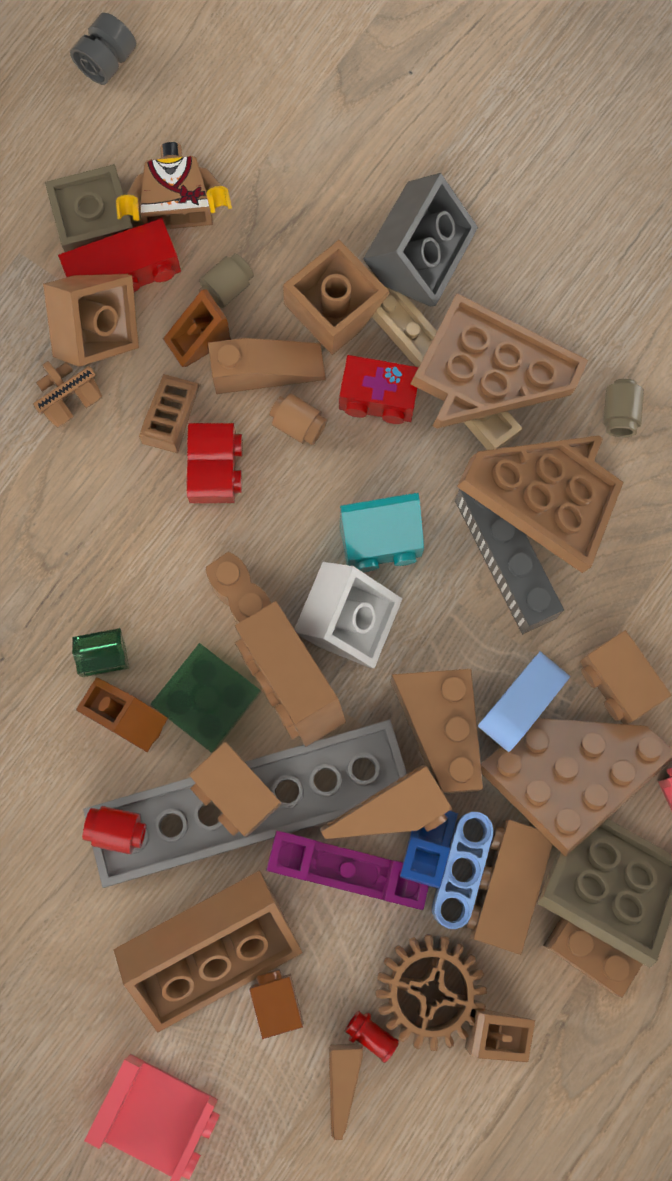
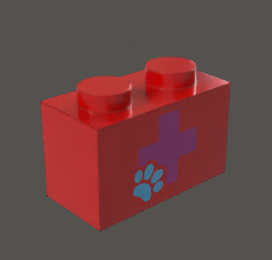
M347 355L339 394V410H343L346 414L357 418H364L367 415L382 417L383 421L391 424H402L404 421L411 422L418 389L411 385V382L419 367Z

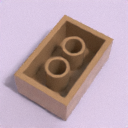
M276 601L235 625L241 639L234 643L251 674L256 677L272 708H275L292 740L299 736L305 747L346 723L338 697Z

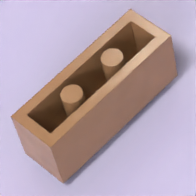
M512 820L503 821L502 827L495 826L489 848L495 851L491 865H485L479 885V889H482L483 892L479 906L474 904L472 915L466 924V928L471 929L470 938L519 955L522 954L553 846L538 829Z

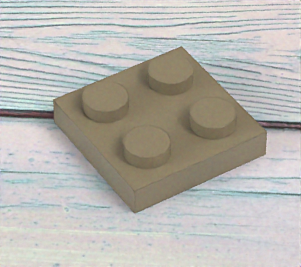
M115 164L45 182L64 252L133 228L129 215H124L121 219H117L116 199L123 195Z

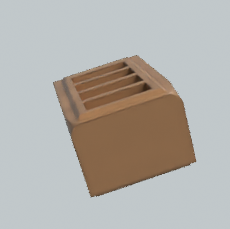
M163 374L140 431L139 437L142 444L178 454L199 389V383ZM169 386L186 390V396L168 393ZM169 400L182 404L181 409L163 405L164 401ZM160 413L177 416V419L172 421L159 417ZM156 426L172 428L171 434L155 430Z
M338 1044L329 1047L331 1136L334 1140H343V1135L346 1132L363 1058V1046L361 1044Z

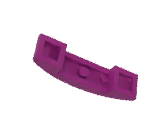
M277 830L266 868L268 872L419 910H424L429 888L428 885L401 878L402 862Z

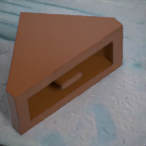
M203 289L168 331L163 340L180 365L187 367L209 354V342L231 340L227 318L208 290Z

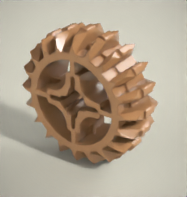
M426 934L424 937L425 947L419 948L416 938L411 937L409 938V945L412 951L408 954L400 945L394 948L401 957L398 963L389 957L384 959V964L393 971L391 975L384 972L378 973L377 979L383 983H388V989H377L375 995L377 998L389 999V1002L382 1004L378 1010L380 1015L394 1013V1016L386 1023L389 1030L395 1029L400 1024L403 1025L398 1035L400 1041L405 1042L412 1032L415 1034L413 1039L414 1048L420 1049L423 1045L424 1037H428L431 1051H437V1037L443 1036L448 1048L454 1047V1041L450 1035L452 1032L457 1031L463 1040L469 1037L462 1025L465 1021L471 1026L474 1025L475 1018L470 1015L472 1009L485 1011L486 1005L474 1000L475 995L487 994V988L482 985H474L473 981L479 980L484 976L483 970L475 969L470 972L468 970L476 961L475 956L470 954L462 960L459 959L464 949L462 944L457 943L449 952L447 951L449 945L448 937L442 936L437 948L433 947L434 940L432 935ZM433 957L432 965L429 966L427 973L423 977L415 979L402 976L403 972L413 962L422 958ZM446 960L451 962L459 971L464 985V995L445 987L444 966ZM435 978L436 987L444 995L450 996V998L440 995L436 1000L433 997L434 1002H428L427 1006L426 996L417 988L411 986L422 988L425 983L428 985V982L434 981ZM397 989L407 991V993L418 998L419 1008L416 1023L401 1011L397 998ZM444 1005L460 1007L457 1013L447 1022L436 1026H429L430 1020L433 1019L434 1013L439 1007Z

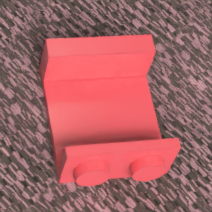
M130 1054L124 1059L84 1141L98 1149L106 1142L171 1176L170 1181H180L181 1176L190 1180L201 1156L194 1152V1149L201 1136L209 1139L219 1119L220 1114L213 1111L218 1099Z

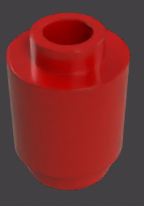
M101 806L100 809L90 808L84 823L82 838L85 841H90L93 847L131 855L134 847H142L147 825L140 823L141 814L106 806Z

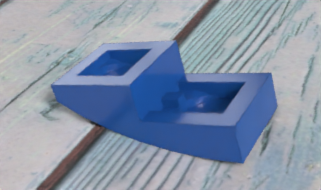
M448 811L445 813L447 820L430 831H426L424 827L418 831H411L401 869V878L440 889L458 813Z

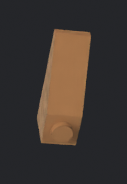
M254 338L208 343L216 394L326 380L321 343Z
M422 764L322 826L320 830L325 839L418 831L423 827L426 831H430L447 820L445 813L450 811L452 807L427 766Z

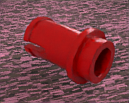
M357 1011L344 1031L350 1036V1042H359L380 1058L383 1063L390 1059L399 1044V1039L394 1038L371 1020V1014L368 1012L363 1014Z

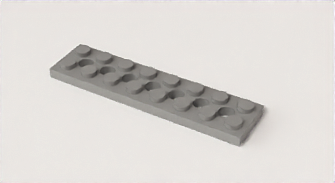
M391 719L321 739L307 747L301 745L246 761L247 766L275 796L276 788L282 781L291 780L299 787V795L295 801L291 803L281 802L282 805L248 837H244L240 831L233 836L220 821L213 826H206L201 822L199 813L204 804L190 789L195 784L192 778L84 808L85 819L90 808L100 809L101 806L141 814L140 823L147 825L142 847L135 848L131 855L93 847L102 888L274 838L276 830L292 833L334 820L407 774ZM367 758L373 762L375 774L371 779L362 781L353 775L352 765L356 760ZM322 769H329L337 776V785L329 792L318 790L314 784L316 773ZM169 814H177L183 821L182 831L175 837H167L161 830V822Z

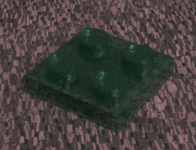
M199 643L150 705L213 753L258 698L261 690Z

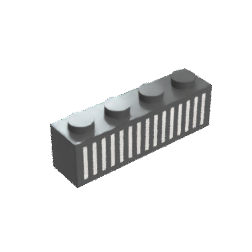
M459 489L455 503L522 635L557 619L564 611V608L526 534Z

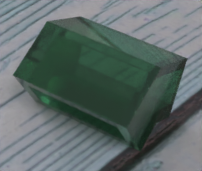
M121 628L72 637V654L76 663L77 674L80 677L129 669L127 650Z

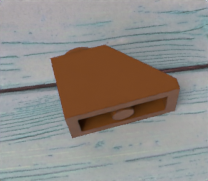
M98 677L95 678L76 711L145 752H148L152 744L159 738L162 728L168 720L166 716L136 697Z

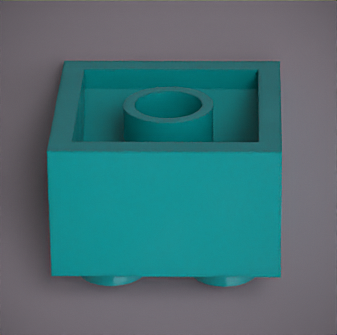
M419 493L341 505L340 532L346 565L354 566L364 573L377 570L379 564L394 562L395 566H406L417 562L416 558L422 557L424 551Z

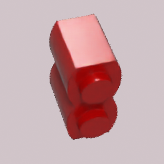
M188 423L187 498L189 503H235V493H242V470H235L236 457H242L243 438L242 434H236L234 423Z

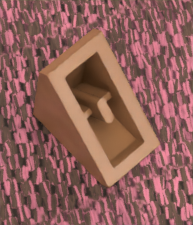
M472 1009L471 1015L475 1018V1023L473 1026L469 1024V1037L466 1039L465 1049L472 1057L529 1062L535 1020L487 1009L485 1011Z

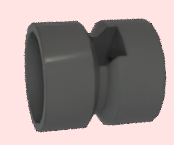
M102 12L88 28V35L84 34L70 50V56L84 75L98 84L105 85L118 71V63L126 61L136 48L137 43L135 37L123 22L109 13Z

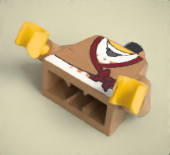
M176 142L162 144L160 146L161 158L147 160L144 164V173L137 175L126 195H121L116 199L117 219H121L124 215H133V220L138 221L140 210L143 224L163 218L167 229L213 225L211 213H216L215 209L217 207L227 206L228 209H232L227 187L222 186L208 169L199 167L195 156H182V147Z

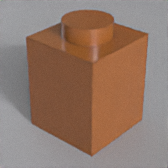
M280 969L256 976L258 983L251 985L249 990L262 1039L303 1028L304 1022L291 974L282 976Z

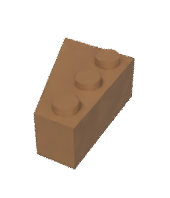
M459 669L392 674L390 679L391 686L397 695L406 721L416 739L425 765L443 794L471 793L482 790L483 783L472 670Z

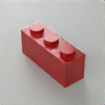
M163 218L58 255L66 278L76 275L128 274L132 275L134 293L142 286L153 282H166L172 279L175 274L181 273L178 256Z

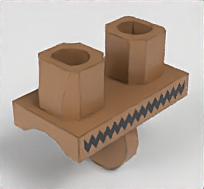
M49 361L42 364L47 375L38 380L36 384L42 392L53 384L57 388L34 402L33 405L39 415L44 413L46 418L57 428L74 417L63 402L71 394L75 393L86 409L102 399V394L94 381L96 374L90 366L66 382H63L62 378L73 372L68 362H65L56 369H54Z

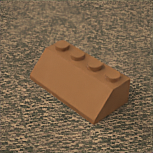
M260 870L113 949L123 985L157 1033L257 979L256 976L267 973L303 953Z

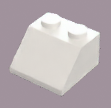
M322 562L294 630L300 637L322 649L369 668H375L402 598L354 566Z

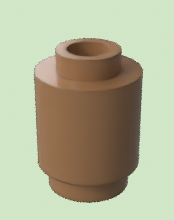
M291 393L286 398L280 396L269 414L273 417V427L302 444L307 442L314 445L328 421L321 416L322 412Z

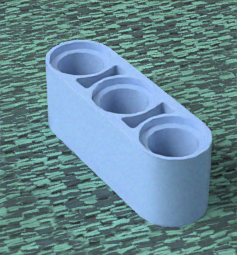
M540 651L477 726L507 752H510L571 676Z
M470 812L457 819L449 846L450 852L440 889L436 888L432 903L433 917L438 924L448 929L463 927L468 923L472 915L493 837L492 822L481 812ZM469 819L476 820L482 825L483 835L478 842L467 840L463 834V826ZM459 858L468 860L472 866V875L464 882L456 880L452 873V866ZM449 898L457 899L462 907L460 917L452 922L446 921L441 914V906Z

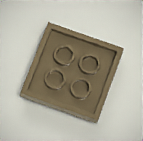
M607 819L566 857L560 851L558 852L537 904L650 968L658 961L672 917V854Z

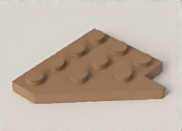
M456 293L411 385L444 401L432 425L438 429L571 396L577 388L588 360Z
M598 435L478 451L469 459L457 487L583 573L592 567L624 482L594 461L603 440Z
M538 718L510 752L500 747L482 762L481 773L566 857L672 761V748L648 726Z

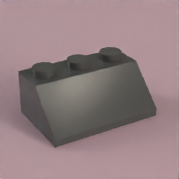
M442 173L407 182L363 260L385 287L427 306H436L478 227Z

